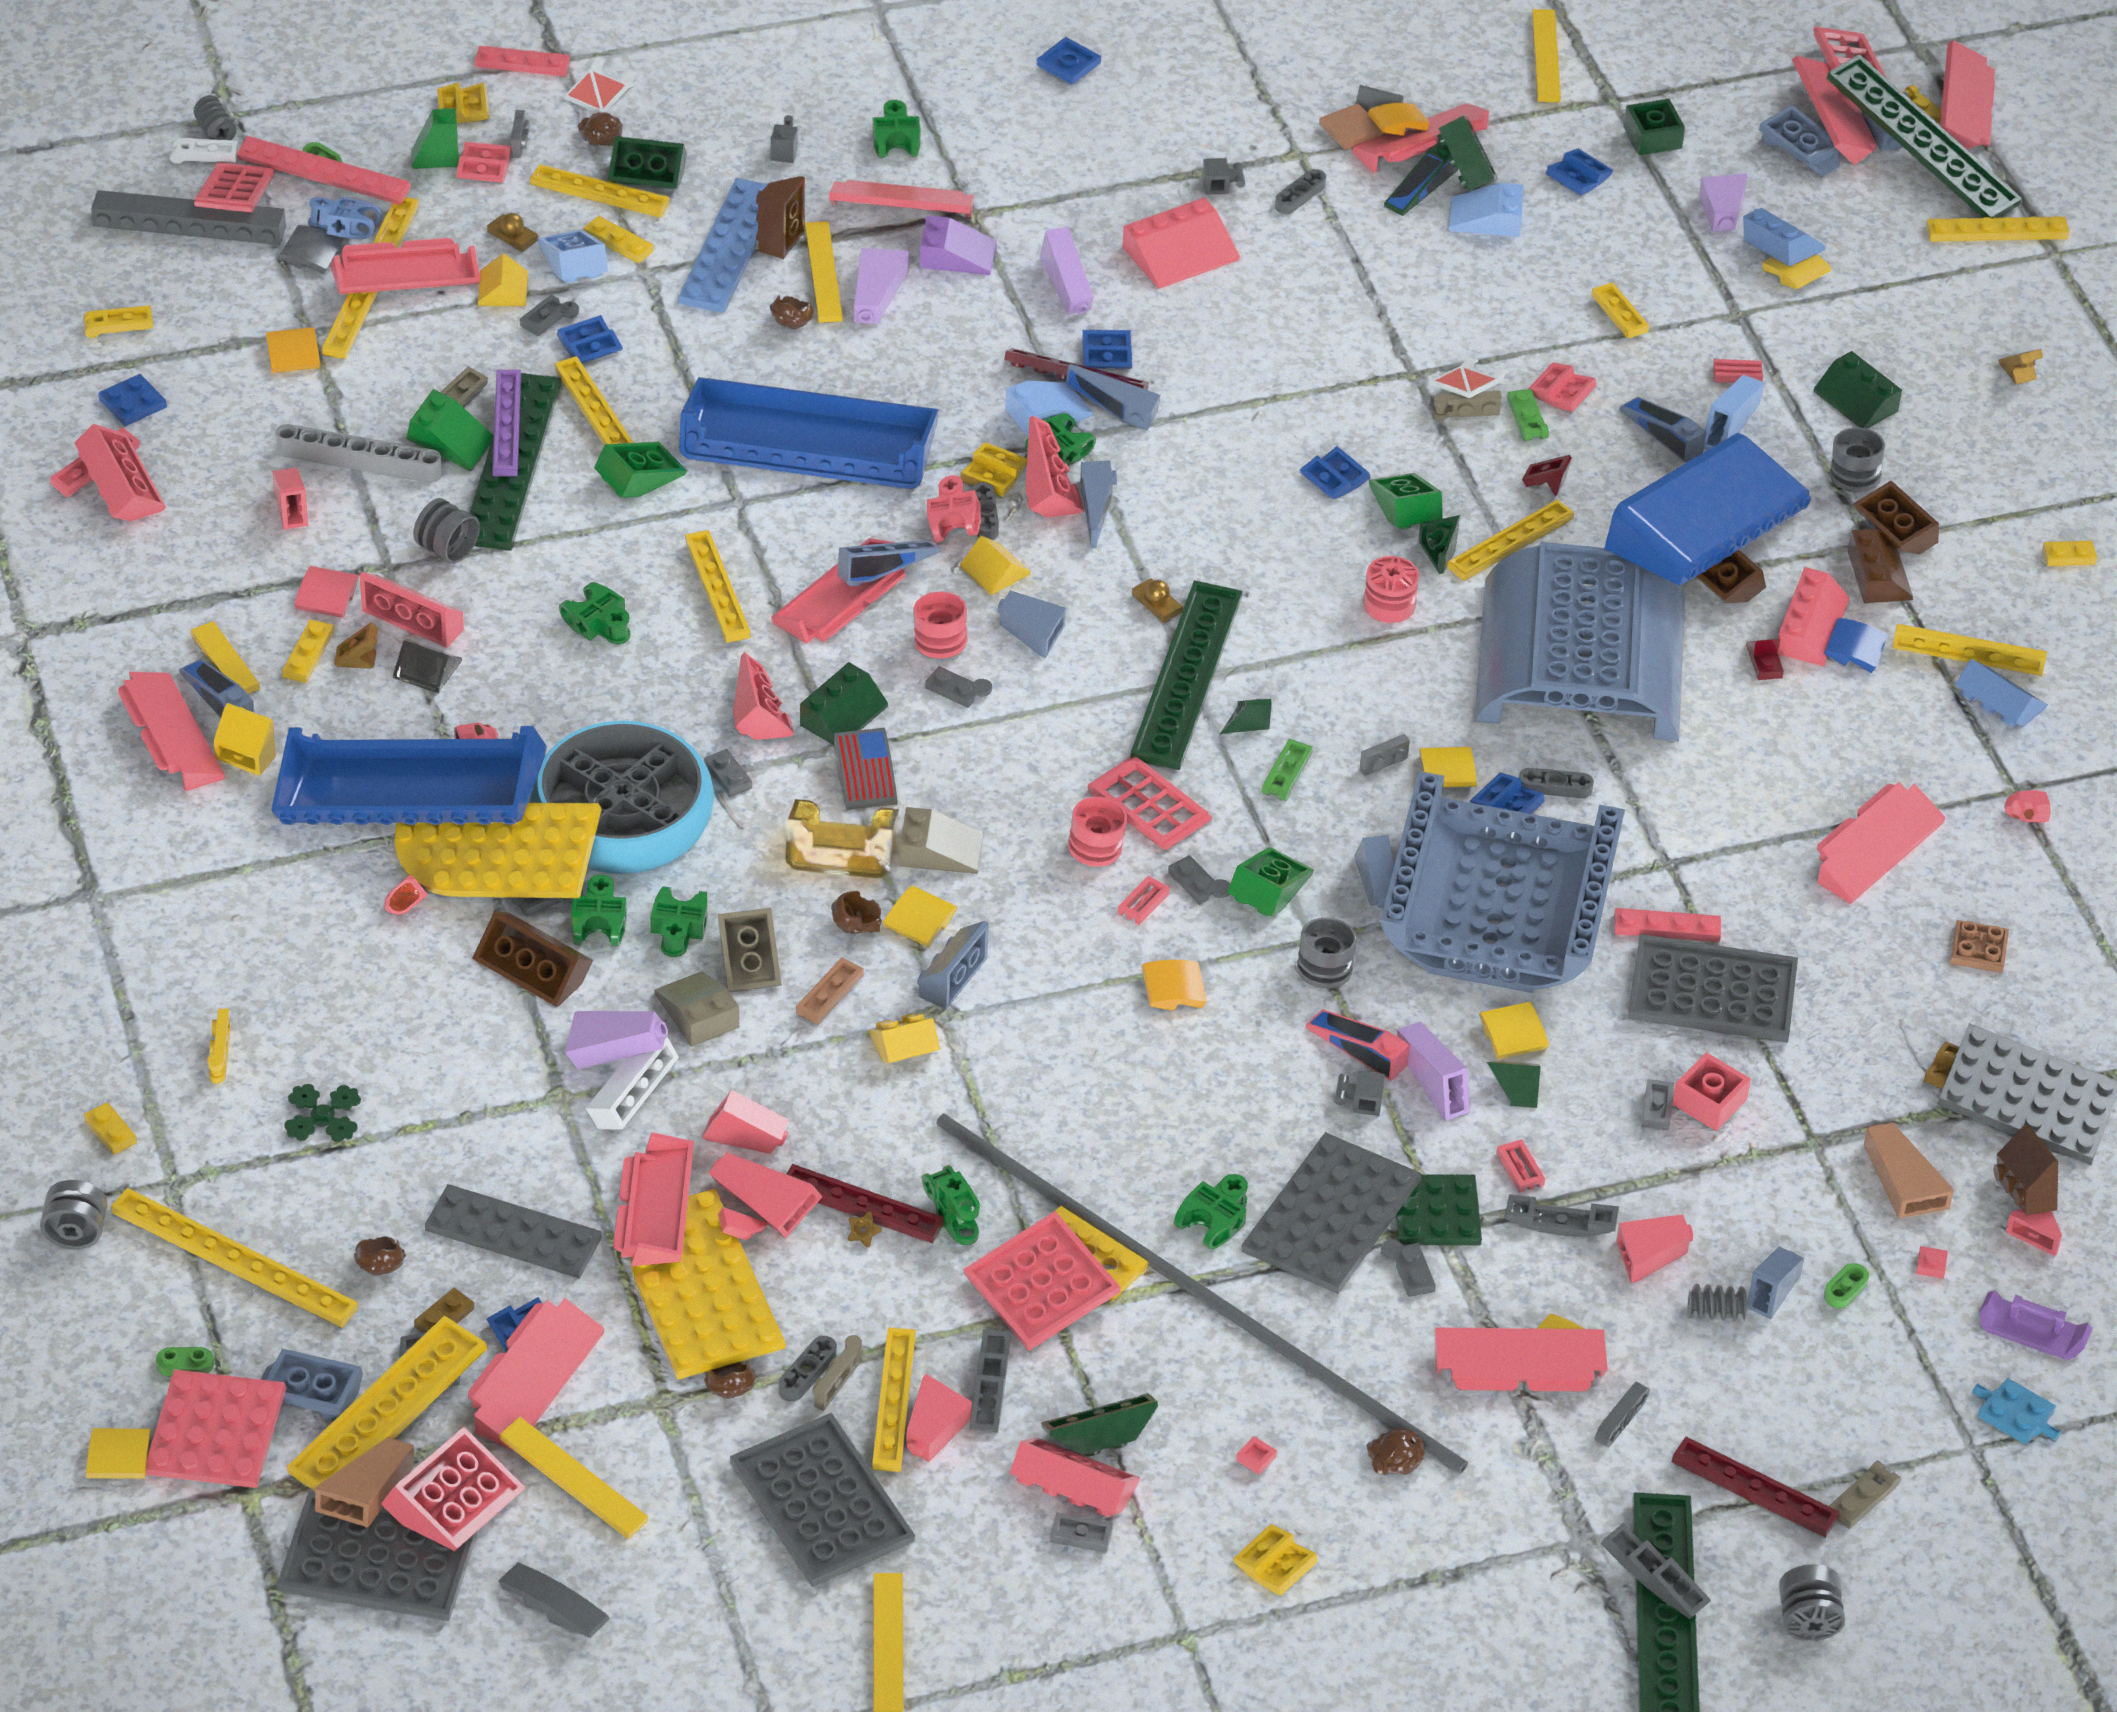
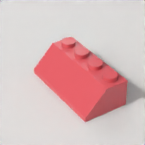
M92 424L74 442L79 451L80 459L85 462L89 470V476L98 486V492L105 499L109 507L108 511L113 517L131 522L158 513L166 508L127 434Z
M1804 567L1779 631V655L1825 666L1828 658L1824 654L1835 622L1838 618H1843L1850 598L1829 573Z
M366 572L360 574L363 612L446 648L464 630L463 611L379 575Z
M1038 1437L1020 1441L1009 1473L1016 1476V1481L1027 1486H1033V1483L1042 1486V1491L1049 1495L1057 1497L1059 1494L1070 1497V1503L1085 1507L1088 1504L1096 1508V1513L1106 1517H1112V1514L1116 1515L1123 1512L1140 1481L1138 1476Z

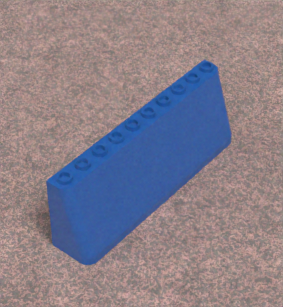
M698 377L681 412L679 449L684 457L692 460L914 489L921 484L938 422L939 409Z
M1736 433L1621 501L1612 515L1604 549L1681 586L1689 580H1693L1694 577L1705 572L1713 565L1718 564L1721 560L1731 556L1737 550L1744 548L1753 540H1757L1758 537L1768 533L1777 525H1781L1785 520L1795 516L1801 510H1805L1811 501V497L1809 496V490L1750 438L1741 433Z
M521 726L520 733L513 732L512 739L322 740L318 734H313L312 738L303 735L301 727H289L271 811L281 823L286 825H293L294 823H307L311 825L319 823H332L335 825L343 823H356L360 825L368 823H381L384 825L392 823H405L409 825L417 823H430L434 825L455 823L463 825L466 822H478L484 825L491 824V822H503L513 825L523 818L545 758L547 746L534 726Z

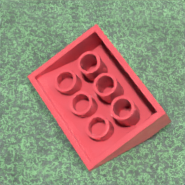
M1205 197L1123 226L1122 248L1158 289L1240 260V255L1217 210Z
M463 1427L391 1490L381 1505L401 1525L456 1551L516 1498L525 1487Z

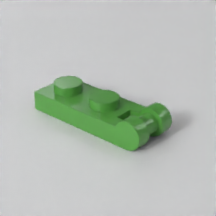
M1532 390L1509 391L1507 393V401L1523 440L1530 441L1534 437H1539L1540 439L1549 438L1548 425L1543 420Z
M1288 739L1263 784L1262 794L1269 796L1274 794L1279 799L1287 801L1292 788L1312 755L1313 746ZM1276 782H1279V783H1282L1283 785L1280 786V785H1277V784H1275V783H1276Z

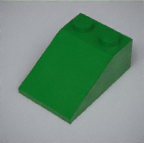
M435 389L430 392L411 418L407 433V440L423 448L435 450L441 457L471 472L490 447L493 434L455 399Z
M660 442L605 444L594 466V469L601 475V478L622 498L640 497L687 473V470Z
M1416 473L1369 480V486L1385 517L1398 529H1409L1411 525L1443 519L1442 491Z
M1268 847L1237 865L1227 893L1234 896L1235 900L1239 903L1249 904L1257 908V911L1262 915L1274 916L1287 906L1312 876L1314 869Z

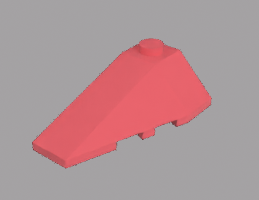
M1033 415L1029 418L1025 488L1028 498L1027 504L1033 512H1037L1044 517L1080 514L1084 511L1080 492L1076 484L1071 485L1067 476L1070 469L1058 456L1060 447L1049 423Z
M745 652L741 655L733 707L735 728L742 735L747 734L754 740L791 737L794 734L792 721L788 713H782L779 708L782 701L771 690L773 684L763 665Z

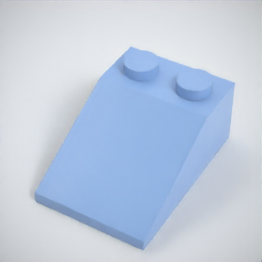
M1498 183L1452 196L1449 231L1519 237L1524 185Z
M583 229L537 238L538 244L554 274L561 280H564V282H575L578 280V277L583 276L595 278L601 276L603 272H608L605 244Z
M1025 381L1006 388L1005 410L1027 437L1029 435V418L1033 415L1044 421L1052 416L1068 413L1075 419V422L1093 416L1091 409L1075 390L1066 385V383Z

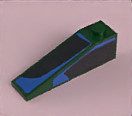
M1439 141L1430 148L1384 202V207L1404 216L1458 171V167L1453 168L1448 158V155L1451 154L1448 147H1443Z

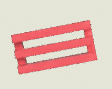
M1714 359V382L1735 383L1742 375L1763 382L1762 361Z
M1147 876L1118 906V914L1122 916L1125 913L1127 919L1132 920L1134 918L1135 923L1140 925L1169 895L1170 887ZM1151 886H1153V888L1148 893L1144 894ZM1144 894L1140 901L1131 909L1130 907Z
M1522 1139L1497 1146L1496 1154L1519 1193L1524 1192L1526 1187L1529 1190L1534 1189L1536 1184L1539 1187L1544 1186L1545 1177ZM1514 1149H1517L1518 1152L1520 1153V1155H1521V1157L1523 1158L1525 1164L1527 1165L1528 1169L1530 1170L1531 1174L1533 1175V1178H1531V1177L1529 1176L1528 1172L1526 1171V1169H1525V1167H1524V1164H1523L1522 1160L1518 1157V1155L1516 1154V1152H1515Z

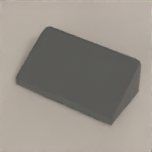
M1360 85L1355 104L1358 103L1368 113L1369 109L1380 105L1403 103L1404 96Z

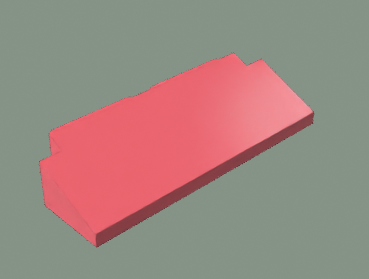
M1953 40L1947 43L1940 126L1967 150L1982 144L1988 146L1990 145L1995 69L1987 65V58Z
M1801 56L1794 57L1792 62L1834 146L1854 165L1872 151L1876 150L1878 146L1859 108L1826 79L1828 72L1831 71L1827 63Z
M1465 103L1427 118L1430 122L1427 131L1406 127L1404 136L1387 133L1353 146L1352 152L1374 173L1377 172L1379 156H1383L1390 163L1392 161L1400 162L1426 152L1440 141L1437 136L1440 134L1438 128L1462 115L1468 116L1475 132L1486 130L1488 127L1489 110Z
M847 180V182L834 181L829 192V201L832 205H837V201L962 213L966 215L967 219H972L974 195L963 194L964 191Z
M451 238L405 241L401 248H395V245L391 242L346 245L343 247L340 256H334L330 263L339 294L479 284L481 281L475 246H469L466 253L460 254L458 243L455 244Z
M868 538L860 546L896 542ZM837 563L771 616L772 622L806 644L815 637L824 642L906 576L905 571L902 568L872 582L861 583L860 586H849L837 576Z
M129 672L130 680H123L124 685L118 688V695L133 723L138 727H145L141 731V738L158 769L168 770L169 774L181 771L185 792L224 780L225 775L170 673Z
M1900 782L1896 785L1887 784L1858 809L1857 819H1846L1818 843L1819 859L1823 861L1820 866L1818 884L1852 904L1944 823L1945 816L1916 784H1913L1908 790Z
M651 1132L645 1154L635 1152L634 1157L624 1158L619 1198L621 1201L627 1202V1205H620L618 1207L613 1247L615 1250L621 1251V1258L632 1257V1266L680 1262L694 1141Z
M566 1298L561 1301L558 1307L549 1300L544 1304H535L507 1340V1348L509 1350L506 1353L496 1354L468 1390V1398L472 1401V1407L478 1409L474 1415L475 1433L511 1449L500 1440V1434L519 1417L532 1426L536 1424L602 1337L604 1327Z
M1435 1327L1434 1329L1435 1374H1441L1443 1369H1451V1381H1455V1387L1459 1390L1514 1391L1517 1389L1519 1382H1527V1387L1531 1391L1585 1392L1589 1390L1591 1383L1594 1382V1371H1598V1375H1605L1608 1370L1604 1329Z

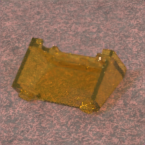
M795 799L787 821L786 863L790 868L797 871L882 878L889 872L892 861L899 809L880 808L873 814L871 826L820 821V809L817 804L809 800Z

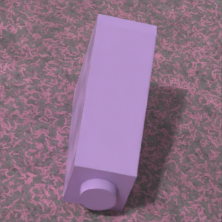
M1747 173L1701 177L1699 197L1712 232L1735 230L1745 196Z

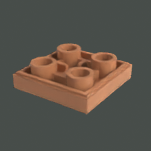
M1358 103L1319 118V124L1344 150L1383 135L1380 128Z
M1957 920L1950 964L2003 973L2009 929Z

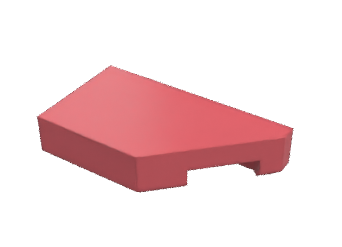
M724 1207L718 1213L722 1232L743 1240H748L754 1234L763 1232L767 1226L765 1221Z

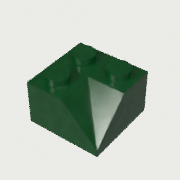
M1670 98L1626 105L1623 127L1639 156L1682 149L1685 126Z

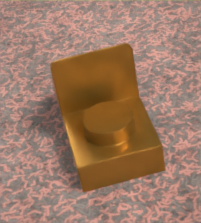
M2037 349L2001 358L1998 361L2014 383L2021 384L2037 378L2034 365H2036L2035 360L2044 357L2042 350Z
M370 622L338 645L334 665L349 668H373L377 653L374 648L377 644L378 627Z

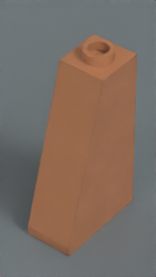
M1894 1123L1877 1124L1867 1127L1864 1147L1898 1219L1950 1209L1954 1193L1953 1188Z
M387 1437L315 1488V1511L369 1527L383 1509L381 1503L387 1495L414 1468V1445Z

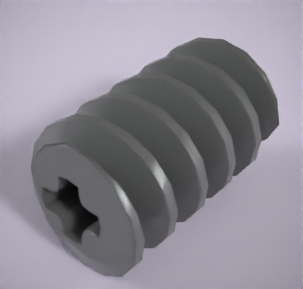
M213 95L200 98L194 106L193 113L208 138L211 140H232L236 135L237 129L219 99Z
M1694 1284L1692 1290H1689L1688 1319H1691L1694 1311H1697L1698 1317L1701 1320L1705 1312H1708L1710 1320H1714L1718 1312L1722 1321H1725L1728 1313H1731L1732 1320L1735 1322L1739 1314H1742L1745 1321L1747 1295L1743 1286L1738 1288L1736 1294L1733 1286H1728L1725 1293L1721 1285L1716 1286L1714 1293L1709 1284L1705 1285L1703 1292L1699 1284Z

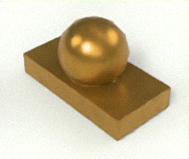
M517 213L502 214L487 225L488 233L521 252L538 241V234L525 227L522 217Z
M1150 578L1132 588V595L1162 623L1181 614L1183 611V606L1170 595L1168 584L1162 580Z

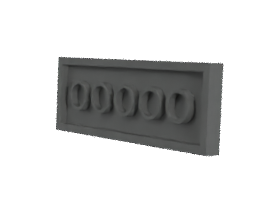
M447 1184L425 1223V1231L579 1279L602 1239V1231L450 1184Z

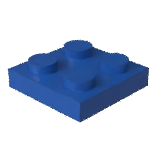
M1067 37L1037 58L1038 67L1071 85L1101 63V55Z
M141 374L98 392L99 400L124 426H128L167 408L166 399Z

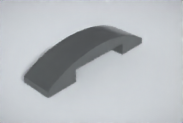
M1509 1194L1505 1219L1519 1226L1542 1233L1560 1236H1594L1616 1230L1619 1206L1591 1203L1590 1210L1537 1205L1536 1197Z

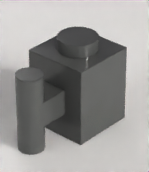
M786 115L784 117V125H774L771 135V160L794 163L798 150V127L793 126V116Z
M1227 158L1203 159L1202 179L1205 195L1229 194L1230 182H1236L1238 188L1245 186L1241 163L1233 164V169H1229Z
M1358 1070L1356 1084L1349 1083L1348 1075L1340 1074L1338 1076L1335 1103L1337 1105H1344L1346 1098L1354 1099L1353 1113L1380 1116L1385 1074Z

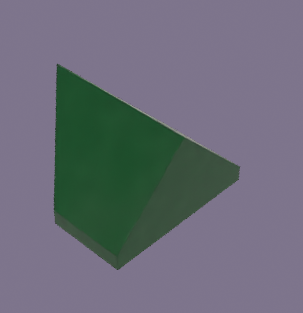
M1460 515L1420 524L1419 543L1439 574L1445 572L1448 561L1452 559L1456 551Z
M1271 699L1237 701V708L1220 734L1270 729Z
M1487 1062L1509 1099L1510 1106L1537 1108L1541 1068L1539 1064Z

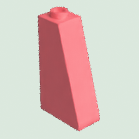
M728 1152L722 1158L715 1161L709 1172L717 1184L763 1221L767 1222L784 1238L789 1236L822 1198L817 1189L808 1182Z

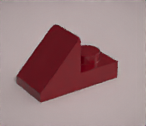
M1569 454L1530 464L1522 478L1523 483L1526 487L1540 486L1547 483L1553 494L1557 496L1565 482L1572 457Z
M1780 639L1746 642V647L1758 680L1783 678L1784 670L1778 656Z

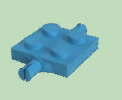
M2007 1378L1994 1391H1990L1979 1383L1973 1388L1972 1394L1986 1401L1979 1409L1977 1417L2023 1444L2027 1445L2033 1437L2041 1433L2055 1442L2060 1437L2062 1431L2047 1423L2054 1414L2056 1405L2013 1380Z

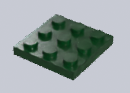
M1421 1174V1181L1395 1215L1397 1240L1402 1245L1419 1243V1245H1481L1482 1234L1476 1175Z

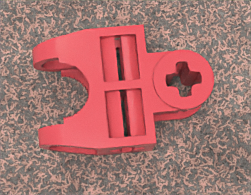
M950 475L943 478L938 485L939 497L927 499V518L935 542H943L948 532L957 527L965 528L969 536L977 535L981 524V505L975 490L963 491V482L959 476Z

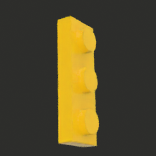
M599 215L583 227L584 231L603 242L606 247L638 264L654 252V244Z
M1613 282L1592 288L1591 296L1627 339L1649 331V324Z
M309 620L282 669L283 678L303 683L308 682L334 634L333 624Z

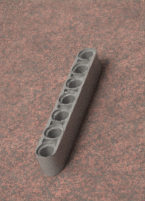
M292 424L281 425L275 432L277 452L283 457L427 483L438 481L442 475L441 456L432 449Z

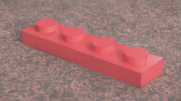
M480 45L475 58V67L564 77L567 75L570 64V55Z
M123 427L118 430V432L127 434L135 450L140 448V440ZM79 457L51 476L50 484L68 498L93 481V479L88 474L89 470L85 462Z
M1615 908L1614 934L1631 936L1644 934L1671 939L1720 942L1721 916Z

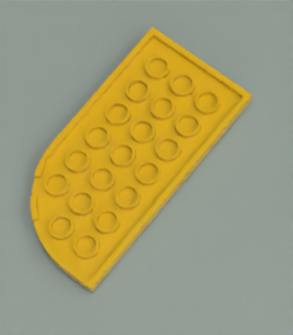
M528 803L522 820L513 825L503 822H491L488 825L478 822H466L463 825L455 823H441L439 825L430 823H417L414 825L397 823L394 839L395 850L400 864L407 875H412L427 891L438 895L452 897L580 898L602 809L599 803Z
M715 1188L688 1196L680 1262L632 1266V1257H630L634 1282L677 1380L786 1348L785 1339L739 1239L722 1232L718 1213L724 1206Z

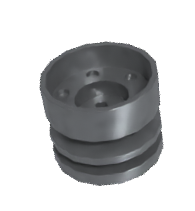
M1860 427L1847 428L1840 431L1835 436L1833 442V458L1830 470L1832 481L1838 487L1853 492L1868 491L1875 488L1880 483L1882 476V461L1885 450L1883 438L1877 432Z
M437 498L428 503L420 512L415 522L413 538L419 546L425 547L426 550L435 552L438 557L455 564L467 557L474 548L480 532V522L475 516L458 509L457 506L450 504L449 501Z
M1328 917L1313 919L1305 924L1300 936V950L1297 960L1298 974L1302 980L1319 988L1342 986L1349 981L1352 975L1353 956L1356 948L1355 931L1344 921Z
M1811 1564L1795 1567L1784 1573L1779 1580V1592L1782 1604L1783 1625L1787 1634L1799 1640L1820 1641L1839 1633L1845 1626V1613L1841 1600V1582L1837 1572L1827 1566Z

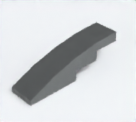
M983 1329L970 1430L998 1433L1011 1332Z
M1624 1523L1600 1543L1645 1587L1689 1619L1711 1601L1672 1557L1666 1561L1648 1540L1642 1543Z
M519 1562L498 1580L503 1590L521 1596L526 1606L546 1613L550 1623L591 1638L610 1620L608 1614L583 1596L542 1572Z

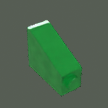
M456 108L432 109L411 149L412 169L458 167Z

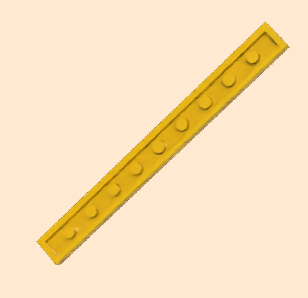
M405 197L401 205L392 203L373 243L391 242L395 245V248H399L418 210L419 199ZM378 292L351 293L347 295L322 347L323 355L342 359L347 358Z
M129 1188L111 1205V1212L341 1328L358 1310V1302Z

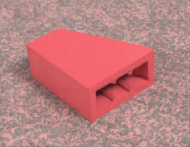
M290 468L272 471L274 492L283 529L308 526L306 491L298 469Z
M730 1090L710 1116L702 1138L712 1142L771 1154L777 1145L781 1147L784 1144L789 1133L785 1131L789 1120Z
M1683 1214L1619 1223L1616 1241L1630 1282H1638L1688 1253L1689 1243L1693 1241V1230L1691 1225H1687Z
M925 1374L922 1378L907 1428L906 1448L914 1456L921 1457L930 1462L971 1420L972 1402L928 1374Z

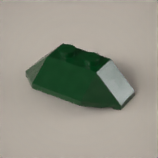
M1149 1393L1050 1421L1041 1422V1427L1051 1437L1079 1454L1094 1456L1103 1449L1123 1448L1127 1446V1443L1136 1441L1158 1408V1402Z

